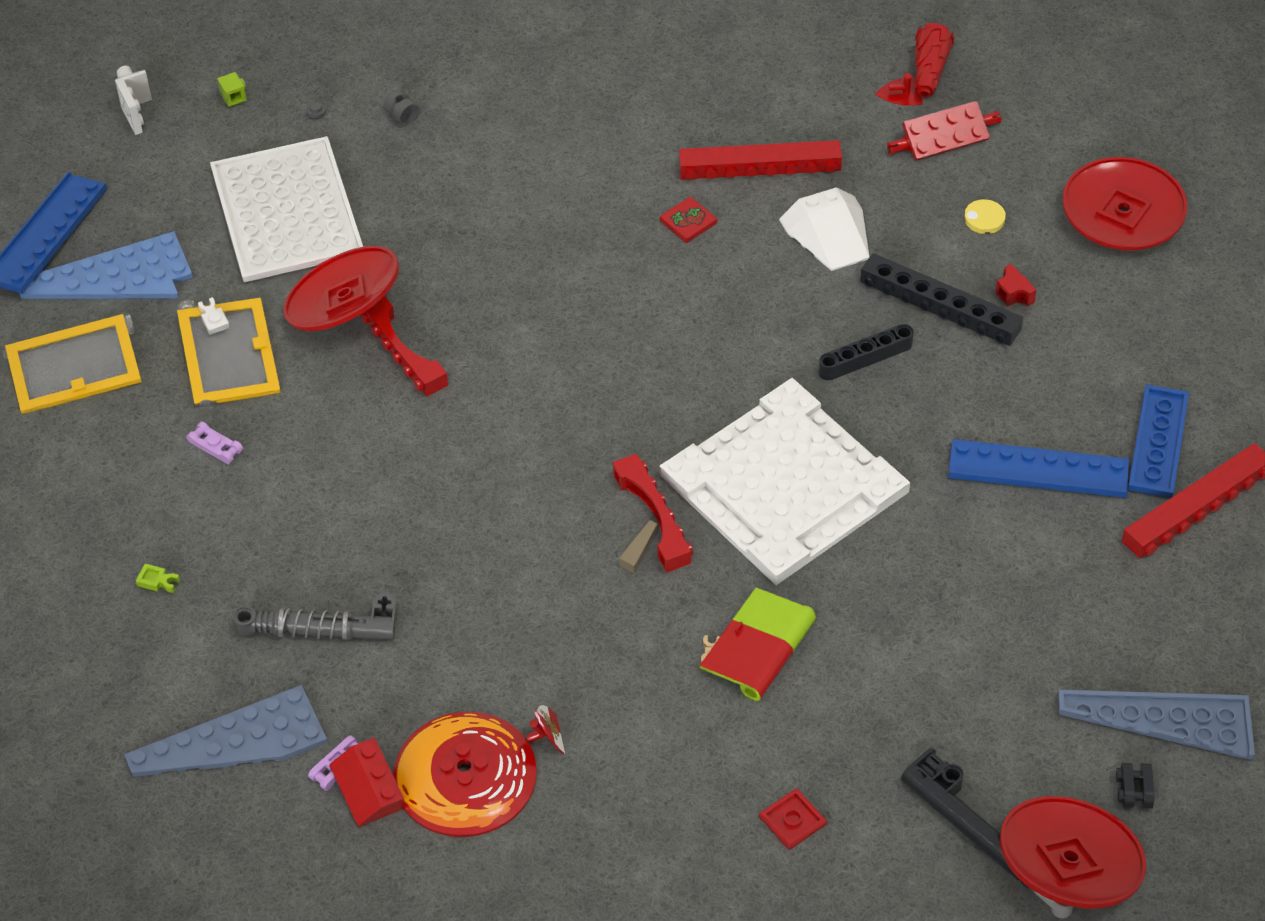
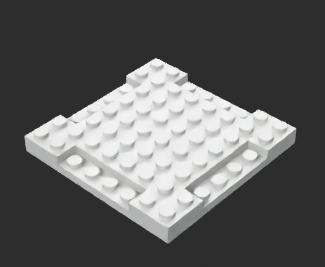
M793 378L762 397L757 407L700 445L696 446L693 443L660 465V476L775 585L781 583L909 493L910 482L881 456L874 457L821 409V403Z

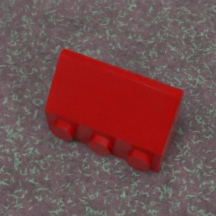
M375 737L351 746L329 764L357 827L402 810L404 797Z

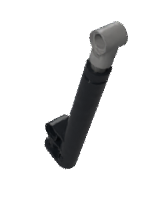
M934 748L928 749L906 768L901 776V781L1016 880H1019L1023 886L1029 889L1007 865L1000 848V833L956 796L962 788L964 775L962 768L947 761H942L936 756ZM1034 891L1040 899L1051 907V911L1055 916L1067 918L1072 914L1073 906L1062 905Z

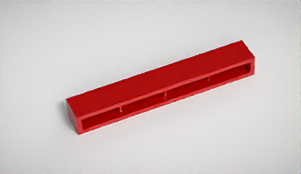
M840 140L679 149L681 180L841 171L842 166Z
M1253 443L1125 528L1122 542L1140 559L1145 555H1152L1163 543L1165 545L1169 544L1175 535L1185 533L1193 523L1203 521L1208 513L1218 511L1223 506V503L1228 500H1234L1242 490L1251 489L1260 478L1265 479V451L1256 443Z

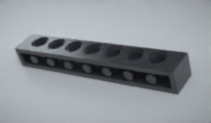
M872 253L861 268L860 282L865 286L873 287L886 295L899 298L904 303L915 305L923 311H929L938 315L941 319L950 320L957 323L960 327L971 329L977 334L992 338L1000 344L1011 346L1022 329L1023 316Z

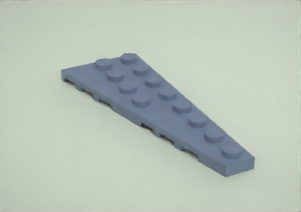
M1058 690L1059 715L1247 760H1254L1255 750L1248 695Z

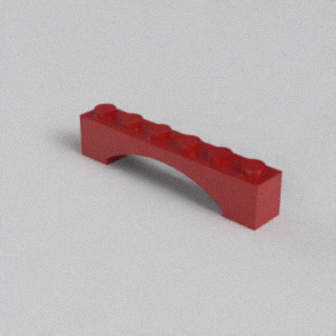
M386 296L360 315L364 324L368 323L371 326L373 335L381 339L384 349L386 351L390 350L394 362L397 365L401 364L405 376L413 379L414 386L418 392L422 391L427 397L448 386L447 372L437 360L430 361L420 357L408 349L397 337L391 325V320L395 319L393 305Z
M637 454L614 461L613 476L621 490L626 489L643 500L659 523L662 540L657 544V557L666 573L691 564L692 546L684 540L683 530L680 525H676L672 510L667 509L664 495L658 493L655 479L648 475L645 461H641Z

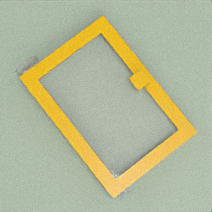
M261 298L215 304V309L221 307L229 322V328L209 335L202 321L201 314L203 313L200 312L195 301L183 300L178 303L176 309L195 407L199 406L200 410L205 411L211 410L212 404L280 393Z
M130 313L5 345L6 350L2 351L5 363L10 364L21 413L141 383V377L129 334L135 333Z

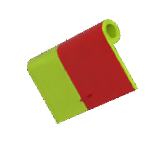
M755 588L699 667L702 670L739 684L745 696L754 701H759L816 621L815 612L809 606H803L762 589Z

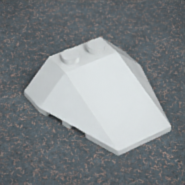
M837 187L798 199L779 219L786 233L791 238L794 237L800 242L803 248H807L812 252L814 257L831 271L870 258L863 210L853 195Z

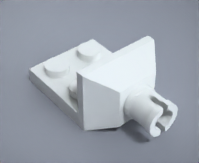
M122 66L117 70L116 88L121 108L133 132L137 135L143 133L141 125H144L143 118L138 113V111H141L140 104L152 100L146 71L142 70L132 73L129 66Z

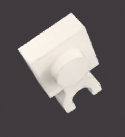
M213 297L209 298L210 306L206 307L202 301L198 302V308L203 313L201 318L209 335L229 328V322L221 307L215 309Z

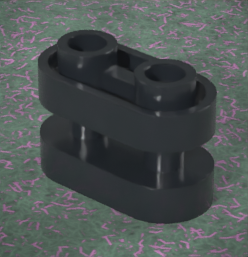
M1121 763V768H1116V782H1121V788H1118L1117 794L1118 803H1122L1123 808H1133L1134 801H1141L1142 808L1153 809L1154 784L1152 764L1141 763L1140 771L1133 770L1132 763ZM1134 780H1140L1141 791L1134 790Z

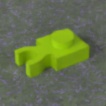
M144 564L136 579L138 587L157 592L162 587L170 593H174L175 588L173 584L169 583L180 582L178 574H167L166 569L149 564Z

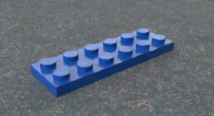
M1146 384L1128 486L1129 491L1167 498L1173 497L1189 392Z

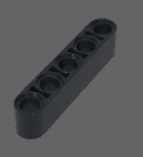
M900 324L824 353L819 359V376L824 380H833L908 351L912 348L914 330L908 324Z

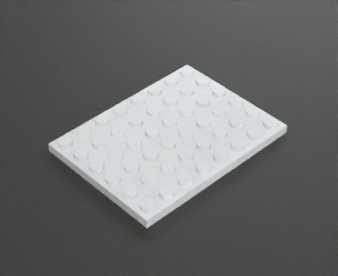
M328 136L210 162L243 282L318 266L340 253L363 247Z

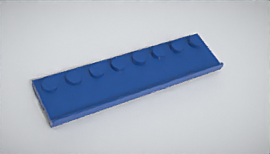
M67 172L0 253L1 288L23 294L107 190L106 183L71 175L70 172Z
M952 439L948 478L1126 498L1129 458Z

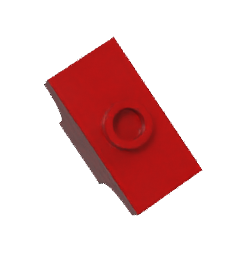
M1012 264L1004 267L1003 278L997 280L995 294L1007 306L1014 303H1023L1030 306L1035 303L1036 289L1025 276H1022Z

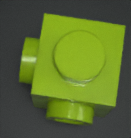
M236 72L217 78L220 94L228 107L247 101L245 82L243 78L239 79Z

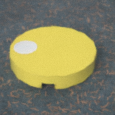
M977 200L969 204L965 209V223L972 231L980 234L990 232L991 234L1003 227L1006 213L1003 207L994 201Z

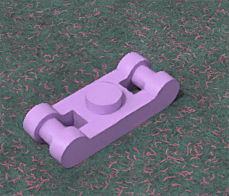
M202 421L196 426L194 432L191 431L186 436L188 442L228 465L234 460L233 457L236 454H240L244 449L238 441L230 440L209 428Z
M352 735L345 738L310 770L308 777L314 782L318 781L320 787L328 791L336 782L329 764L351 746L358 744L357 739ZM326 770L330 771L328 775H324L323 773Z

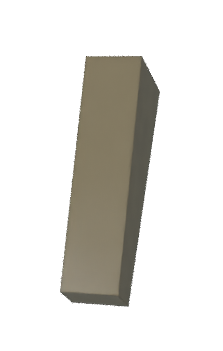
M650 520L620 556L619 566L635 574L658 531L657 523Z

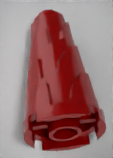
M927 23L923 29L920 26L915 35V89L924 98L932 96L937 90L948 55L954 46L955 35L953 31L950 34L948 32L949 28L942 24Z

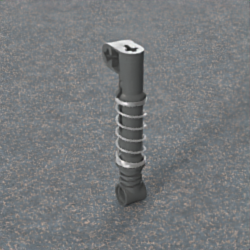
M382 592L374 597L371 616L355 615L349 611H345L344 614H341L340 611H337L335 614H329L327 610L323 613H317L315 610L308 613L304 612L303 609H300L298 612H292L290 608L287 610L285 608H277L275 611H271V613L268 610L265 613L263 610H260L258 613V610L243 605L234 610L233 621L235 630L241 636H251L257 633V630L259 633H262L264 630V633L270 631V634H274L276 637H284L285 633L290 631V635H293V638L295 635H305V638L309 635L317 636L318 639L320 636H329L330 640L332 637H342V640L346 641L353 638L394 640L397 607L395 597L391 593ZM384 608H386L387 616H383L382 611H384Z

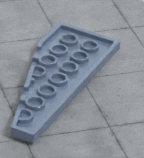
M302 685L126 753L124 756L132 776L137 777L176 770L183 772L194 768H200L201 770L237 766L240 763H262V761L267 760L283 761L328 742Z

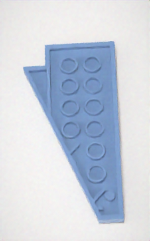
M173 231L42 271L25 292L19 294L21 299L178 298L174 284L191 279L193 276L176 234Z

